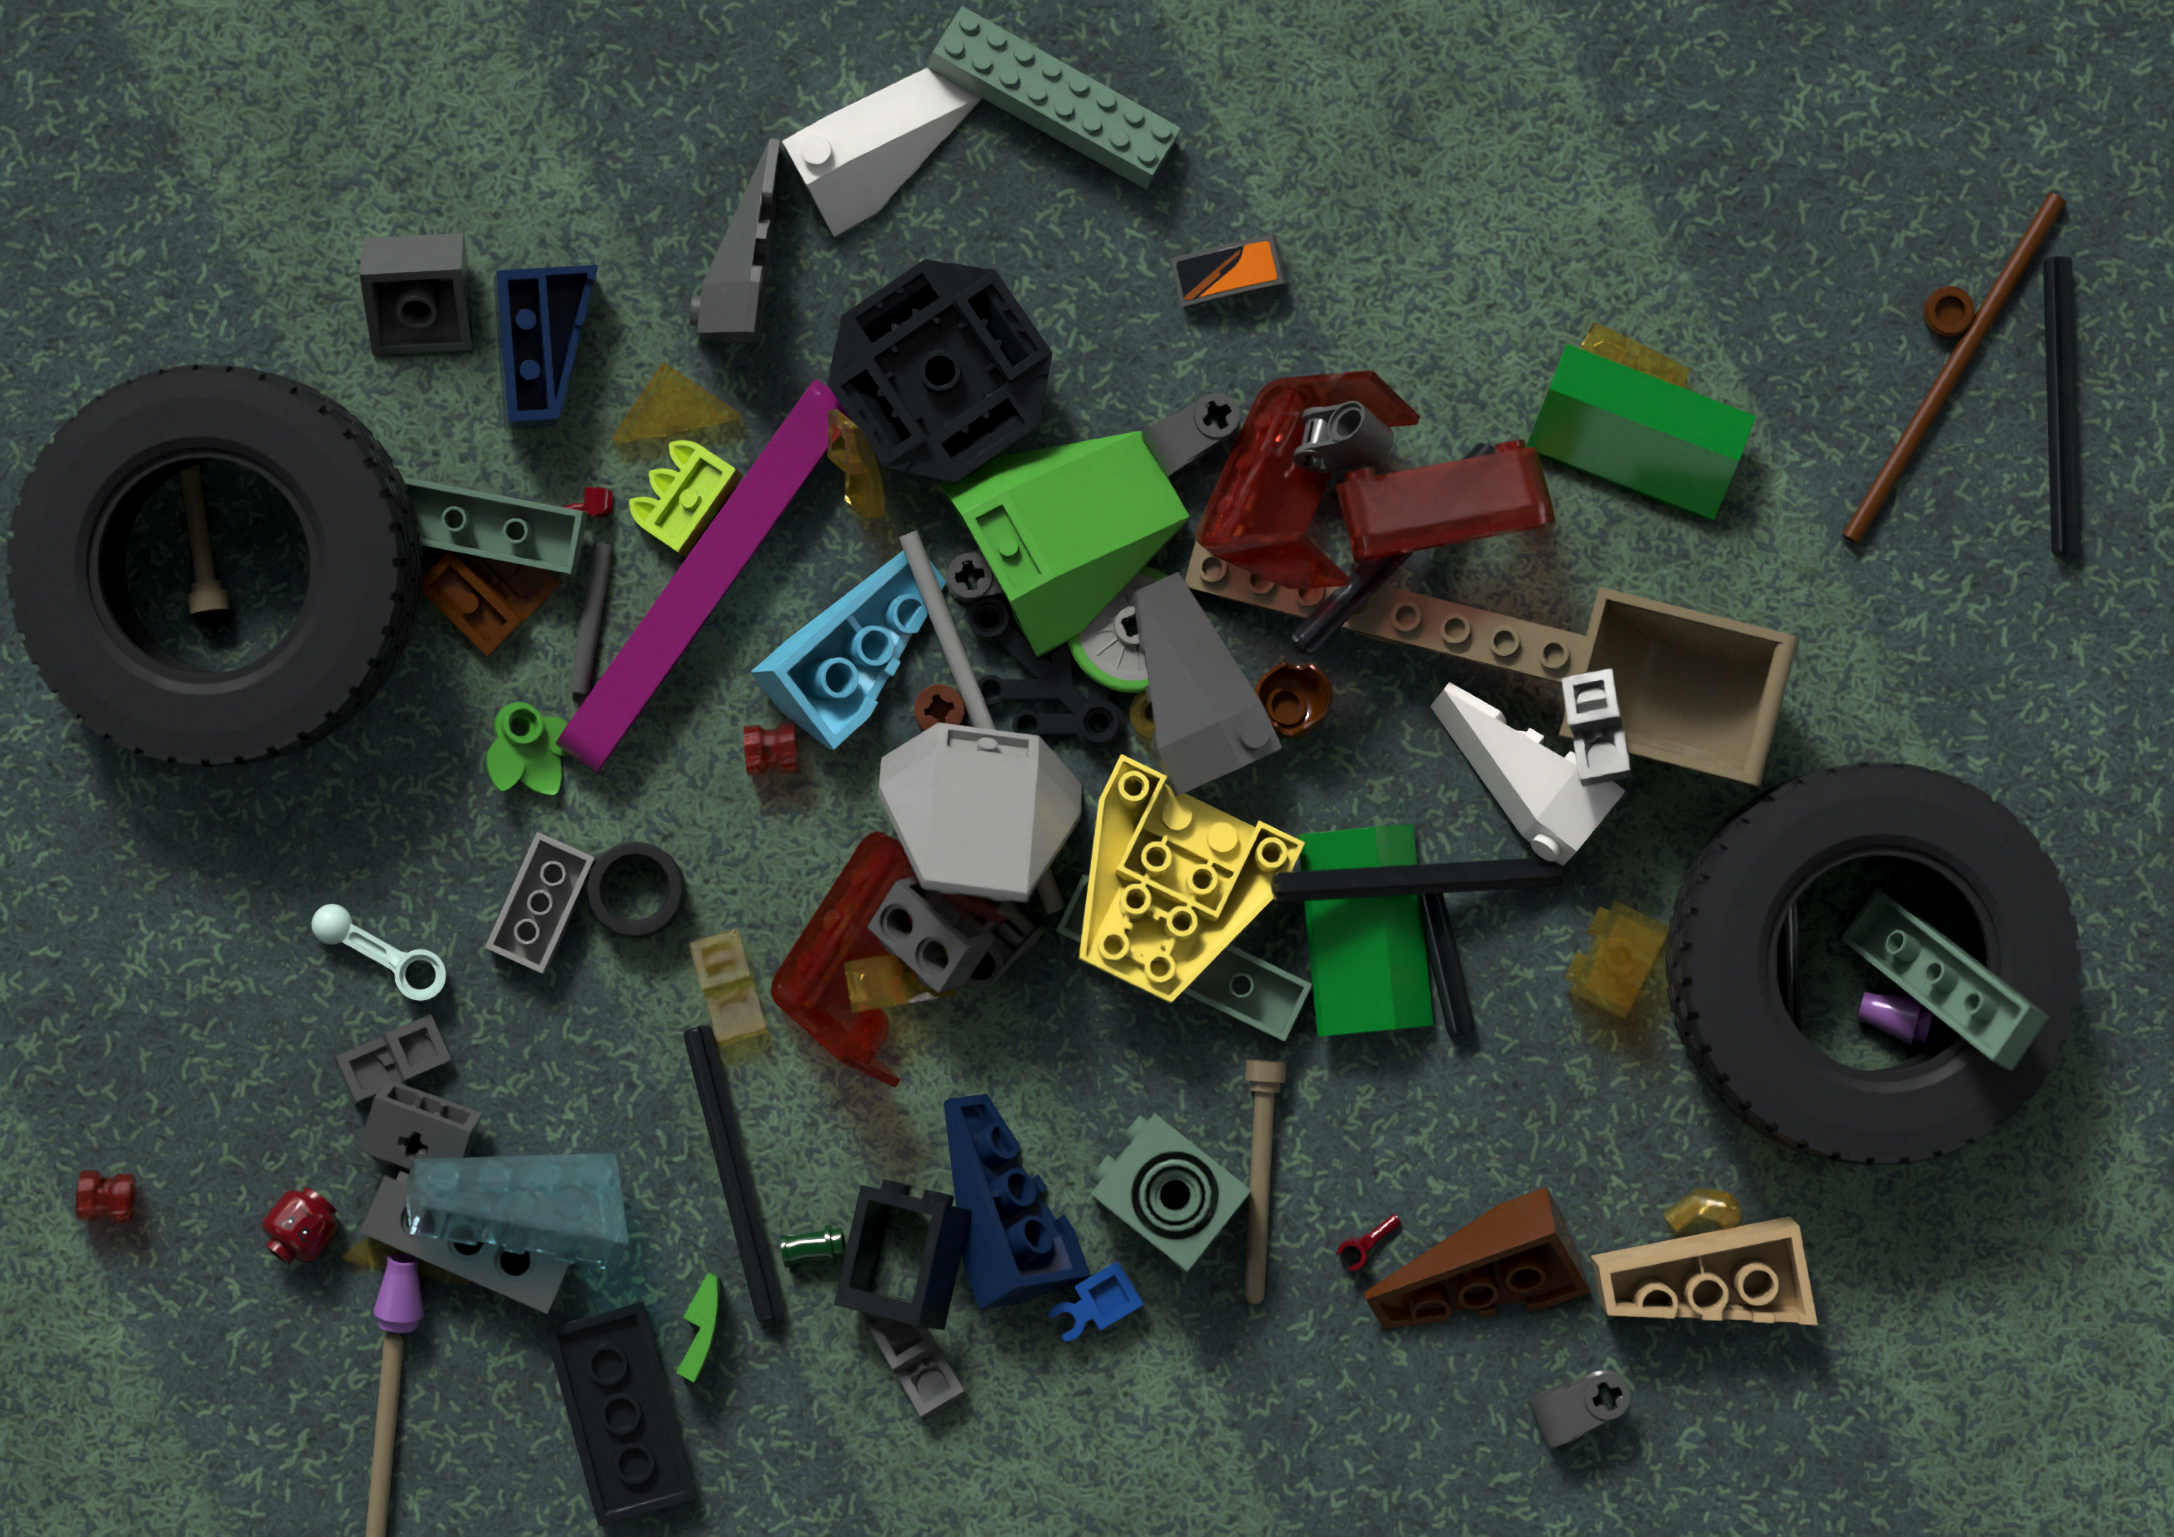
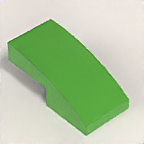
M712 1271L707 1273L683 1317L700 1327L697 1336L676 1372L693 1383L698 1380L707 1361L718 1325L721 1285L720 1276Z

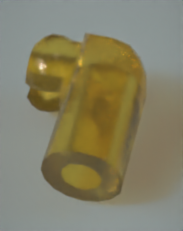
M1699 1187L1692 1190L1662 1215L1678 1234L1699 1217L1716 1220L1723 1228L1732 1227L1739 1222L1742 1211L1738 1206L1737 1198L1729 1192Z

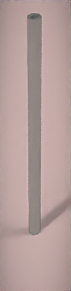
M916 530L899 537L900 543L971 723L976 728L996 730L919 533ZM1049 866L1036 886L1047 915L1066 907Z

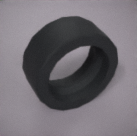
M632 841L617 844L599 857L590 871L587 893L590 908L601 924L616 934L642 938L656 935L672 925L682 910L686 888L683 872L671 855L656 845ZM642 860L650 862L660 870L665 878L667 889L665 901L660 909L648 918L639 920L624 918L615 912L608 901L606 890L608 879L615 868L626 861Z

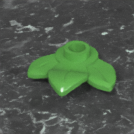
M524 702L510 703L502 708L494 721V733L497 739L490 746L486 754L488 775L495 788L499 792H504L520 780L524 786L535 793L546 796L556 795L562 779L560 756H567L569 754L555 745V743L568 725V722L560 717L542 716L535 707ZM512 721H519L525 726V736H517L512 732L510 727Z

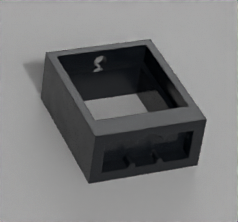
M882 1179L881 1188L861 1185L834 1305L918 1327L945 1330L972 1210L953 1206L954 1195L925 1189L923 1198L910 1195L912 1185ZM891 1205L932 1215L913 1301L872 1291Z

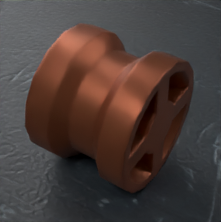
M935 684L923 689L917 696L914 704V715L920 728L924 731L937 723L962 725L965 718V705L960 694L955 689L944 684Z

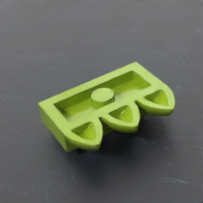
M679 440L669 443V452L680 472L665 468L650 470L649 472L651 486L661 499L656 500L650 497L631 498L629 500V507L634 520L644 530L686 558L743 477V474L701 445L692 441Z

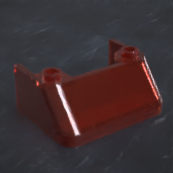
M1373 370L1286 377L1271 381L1257 394L1197 526L1196 541L1212 556L1287 589L1347 586L1350 577L1305 536L1332 472H1310L1297 466L1294 462V452L1297 447L1301 446L1305 429L1301 420L1303 412L1311 407H1328L1348 401H1358L1389 427L1417 425L1421 416Z
M1523 439L1495 445L1496 453L1377 476L1374 468L1359 469L1345 473L1346 482L1336 485L1333 496L1348 572L1354 571L1363 561L1521 531L1535 529L1536 537L1546 535L1556 524V519L1537 448H1526L1525 440Z
M877 831L870 833L860 842L773 978L771 996L775 1004L838 1061L896 1088L901 1079L875 1057L881 1046L885 1043L889 1030L888 1016L877 1005V1002L904 961L900 957L886 951L882 947L880 939L867 926L895 882L915 876L916 873L901 842L883 832ZM941 893L949 900L957 903L967 913L971 910L1000 926L1006 919L1001 912L981 896L962 893ZM909 915V921H910L911 925L913 926L912 919H911V917H910V915Z

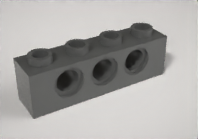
M399 1171L396 1179L384 1176L360 1229V1233L549 1314L574 1258L564 1253L568 1245L567 1243L542 1232L539 1233L536 1241L517 1233L521 1223L494 1211L490 1220L471 1213L474 1205L473 1202L446 1191L443 1200L425 1193L424 1190L427 1182L405 1172ZM424 1204L434 1210L437 1222L435 1228L430 1233L420 1235L410 1228L408 1217L413 1208ZM466 1225L477 1227L483 1234V1246L474 1255L461 1253L455 1244L456 1233ZM514 1245L525 1248L531 1259L528 1270L519 1276L507 1273L502 1266L504 1251Z

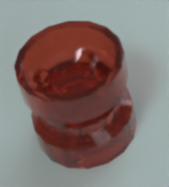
M795 722L779 723L775 729H763L760 725L744 726V752L747 776L763 775L768 769H779L782 773L798 772L799 763ZM767 746H770V752H767Z
M82 1170L76 1192L77 1220L94 1222L99 1216L109 1218L115 1224L129 1225L135 1206V1175L117 1173L114 1177L106 1178L99 1171Z

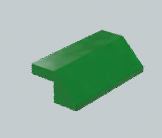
M1566 343L1524 450L1713 522L1739 464L1756 416Z
M1413 824L1374 826L1297 835L1299 840L1305 842L1299 854L1301 871L1417 864ZM1417 895L1304 902L1318 1037L1434 1026L1424 927Z

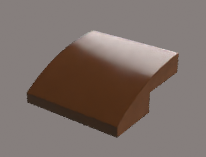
M449 550L423 578L422 593L488 657L505 643L564 582L552 570Z

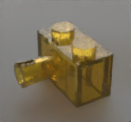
M1616 900L1610 903L1608 909L1599 906L1586 931L1587 934L1594 937L1586 954L1576 952L1565 973L1564 979L1572 982L1567 993L1621 1020L1626 1019L1670 927Z

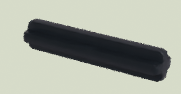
M1444 894L1417 895L1425 941L1447 1033L1450 1037L1470 1034L1475 1031V1023Z

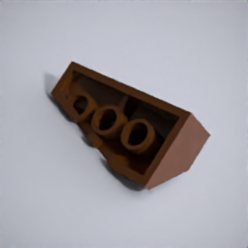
M1547 1187L1498 1204L1364 1292L1368 1305L1383 1329L1445 1322L1450 1317L1451 1311L1463 1309L1478 1310L1479 1317L1496 1315L1495 1305L1525 1302L1526 1311L1541 1310L1591 1293L1564 1216Z

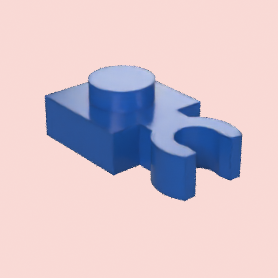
M1117 1260L1074 1286L1081 1300L1076 1303L1060 1302L1054 1305L1048 1314L1051 1318L1058 1316L1062 1312H1069L1074 1316L1075 1326L1062 1335L1064 1341H1071L1080 1336L1084 1330L1085 1322L1090 1319H1094L1101 1331L1141 1307L1144 1303Z

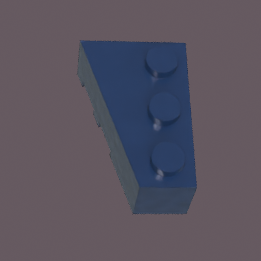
M598 265L496 271L493 283L505 429L554 427L557 424Z

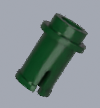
M831 1224L825 1225V1230L789 1236L781 1235L780 1237L781 1254L785 1268L792 1265L829 1260L830 1264L834 1265L837 1264V1259L845 1257L846 1243L843 1229H833Z

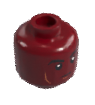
M305 1187L301 1192L298 1190L286 1191L262 1221V1229L270 1239L265 1248L287 1265H290L294 1258L303 1263L314 1262L338 1231V1224L334 1218V1215L337 1213L336 1208L324 1197L308 1187Z

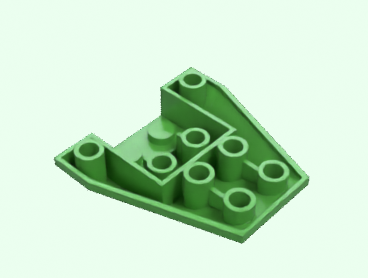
M1141 431L996 457L956 485L946 482L940 483L964 529L967 528L1010 603L1012 614L1037 658L1081 635L1190 519L1172 484L1142 438Z

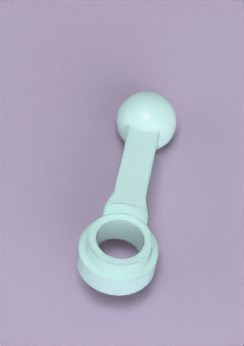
M324 905L315 912L312 919V930L317 939L331 945L343 942L391 969L395 973V982L398 989L406 997L419 1001L427 1000L437 995L443 988L446 980V969L442 960L435 953L424 949H417L408 953L398 950L352 924L349 912L340 905ZM425 960L434 967L436 977L430 987L416 989L407 982L406 969L413 961Z

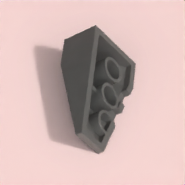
M769 139L703 281L701 296H692L689 322L691 326H698L697 334L702 340L760 346L783 149L780 139Z

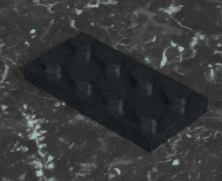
M645 1301L546 1328V1337L598 1527L697 1499L698 1494Z

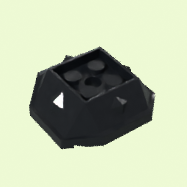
M924 259L841 315L827 386L885 470L956 485L1040 428L1053 353L995 269ZM936 361L950 363L955 368V375L952 381L942 386L932 384L926 377L927 369L932 363Z

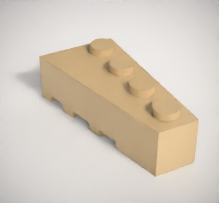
M1790 1216L1591 1256L1599 1303L1607 1315L1654 1318L1688 1317L1722 1321V1319L1752 1320L1753 1322L1760 1323L1795 1322L1802 1325H1818L1800 1226Z

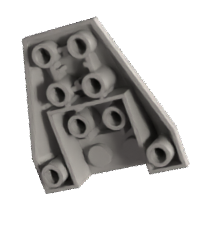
M937 723L881 758L878 795L923 889L937 890L944 894L962 893L985 896L997 901L1016 900L1026 902L1080 821L1082 784L1041 737L1037 735Z

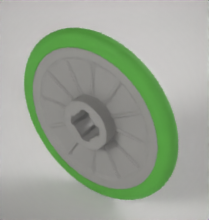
M1145 566L1081 635L1068 641L1070 651L1077 664L1091 679L1100 685L1125 693L1146 692L1145 686L1149 685L1145 655L1140 651L1138 634L1133 635V637L1127 636L1124 626L1121 624L1129 619L1136 621L1133 592L1168 577L1166 574L1155 568Z

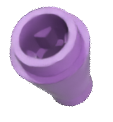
M1865 992L1857 1021L1867 1023L1912 1046L1913 1041L1926 1044L1934 1013L1913 996L1882 995Z
M394 1253L387 1257V1268L373 1310L374 1315L378 1318V1326L385 1331L394 1333L414 1331L418 1328L419 1320L424 1317L417 1270L418 1258L411 1254Z

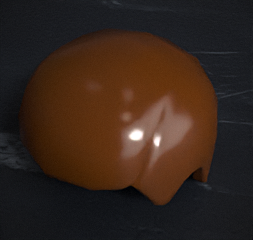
M1280 663L1273 667L1270 672H1266L1259 678L1254 690L1265 708L1277 737L1286 739L1303 738L1322 726L1333 700L1330 681L1312 663L1306 665Z

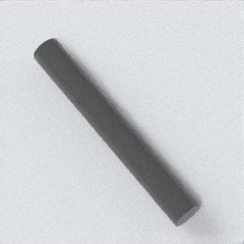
M593 542L569 692L589 695L613 545Z

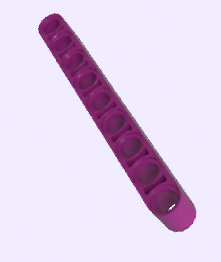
M816 378L802 395L556 741L555 745L596 774L613 754L850 421L838 400L823 382Z

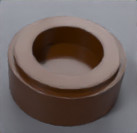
M1945 286L1935 290L1926 299L1923 306L1925 325L1933 334L1942 338H1953L1961 335L1971 326L1975 317V306L1972 298L1967 292L1955 286Z

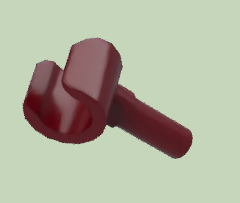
M585 487L584 503H573L560 507L588 512V517H607L612 511L613 492L607 488Z
M1395 1214L1391 1215L1360 1239L1352 1237L1344 1240L1338 1247L1336 1255L1341 1253L1347 1246L1357 1247L1361 1252V1260L1352 1264L1348 1270L1355 1271L1361 1268L1368 1258V1251L1401 1225V1221Z

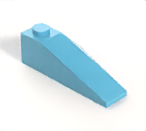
M904 550L788 638L750 672L780 712L830 750H834L871 716L878 703L875 700L888 677L893 676L901 663L898 659L913 633H918L928 615ZM930 561V564L932 566L940 589L942 590L946 581Z

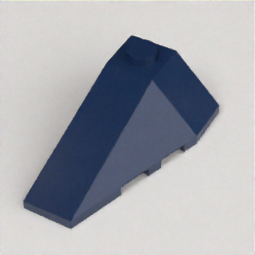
M981 1094L946 1100L944 1102L956 1206L972 1210L963 1246L962 1259L979 1310L1019 1304L1085 1280L1091 1276L1074 1228L1065 1214L1057 1219L1054 1217L1040 1193L1047 1189V1186L1039 1174L1031 1178L1018 1161L1016 1155L1019 1152L1020 1144L989 1096Z

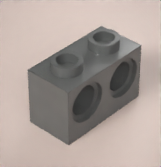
M917 875L895 882L867 926L880 939V943L886 951L900 957L916 972L917 979L923 985L935 990L937 993L966 984L995 939L947 894L937 890L923 889ZM909 915H910V917H911V919H912L913 926L911 925V923H910V921H909ZM944 947L946 948V950H947V952H948L949 960H948V958H947L946 955H945Z

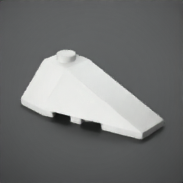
M927 67L822 118L783 140L782 143L785 152L833 237H836L877 214L888 203L893 194L920 168L925 159L952 133L983 98Z
M1450 682L1430 706L1521 836L1531 843L1532 849L1547 861L1556 862L1558 865L1564 866L1625 792L1624 789L1613 781L1582 787L1579 780L1575 753L1570 751L1563 758L1542 745L1544 742L1542 734L1531 728L1527 732L1514 730L1506 725V719L1501 711Z

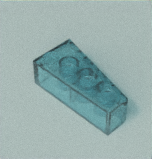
M616 1153L413 1160L405 1185L410 1234L475 1246L478 1241L504 1246V1251L524 1254V1251L528 1250L555 1255V1261L575 1264L576 1260L598 1263L600 1264V1269L618 1272L629 1242Z

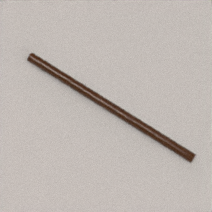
M2051 192L2047 195L1976 312L1971 326L1962 335L1843 531L1842 536L1859 545L2066 205L2067 202L2062 197Z

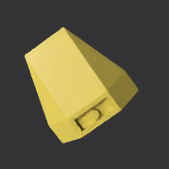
M1121 754L1098 802L1079 960L1171 1004L1274 899L1271 893L1273 875L1277 872L1292 871L1305 842L1261 821L1254 827L1188 794L1183 793L1175 797L1171 787L1165 784L1166 775Z

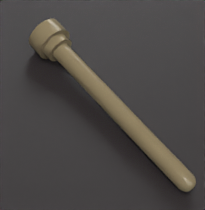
M200 464L180 472L195 575V583L191 584L192 593L187 595L190 616L196 617L230 611L228 590L222 589L221 580H216L201 470Z
M1246 1060L1245 1080L1250 1081V1091H1255L1250 1190L1252 1191L1249 1193L1244 1297L1252 1305L1261 1303L1265 1295L1275 1093L1280 1092V1083L1286 1082L1287 1062Z
M397 1333L388 1334L383 1342L365 1537H386L404 1348V1340Z

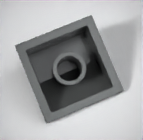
M464 233L363 238L359 275L372 356L473 350L470 277Z

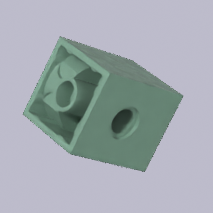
M1153 1113L1148 1120L1139 1115L1121 1137L1128 1146L1117 1160L1108 1154L1089 1177L1096 1184L1091 1191V1195L1188 1271L1252 1190L1157 1114ZM1171 1180L1184 1182L1189 1190L1187 1202L1177 1209L1164 1206L1160 1200L1162 1186Z

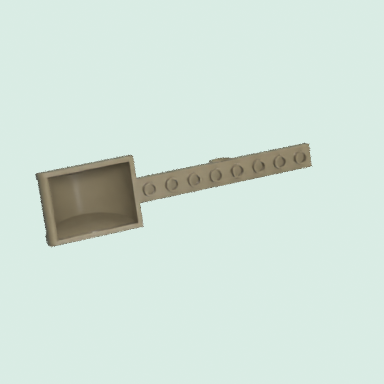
M1196 538L1185 583L1189 590L1307 619L1348 576ZM1381 585L1341 627L1374 640L1400 646L1408 645L1562 684L1561 678L1612 668L1630 755L1759 788L1762 785L1766 760L1794 656L1797 654L1800 642L1799 637L1603 587L1598 589L1586 636L1386 585ZM1565 711L1559 735L1573 740L1572 732L1568 725L1567 712Z

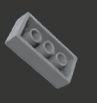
M537 832L485 948L542 974H546L597 858Z

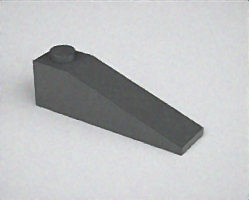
M1179 572L1133 592L1140 651L1146 658L1149 685L1145 686L1147 703H1152L1155 732L1152 733L1154 752L1164 774L1167 776L1174 796L1181 795L1282 749L1261 700Z

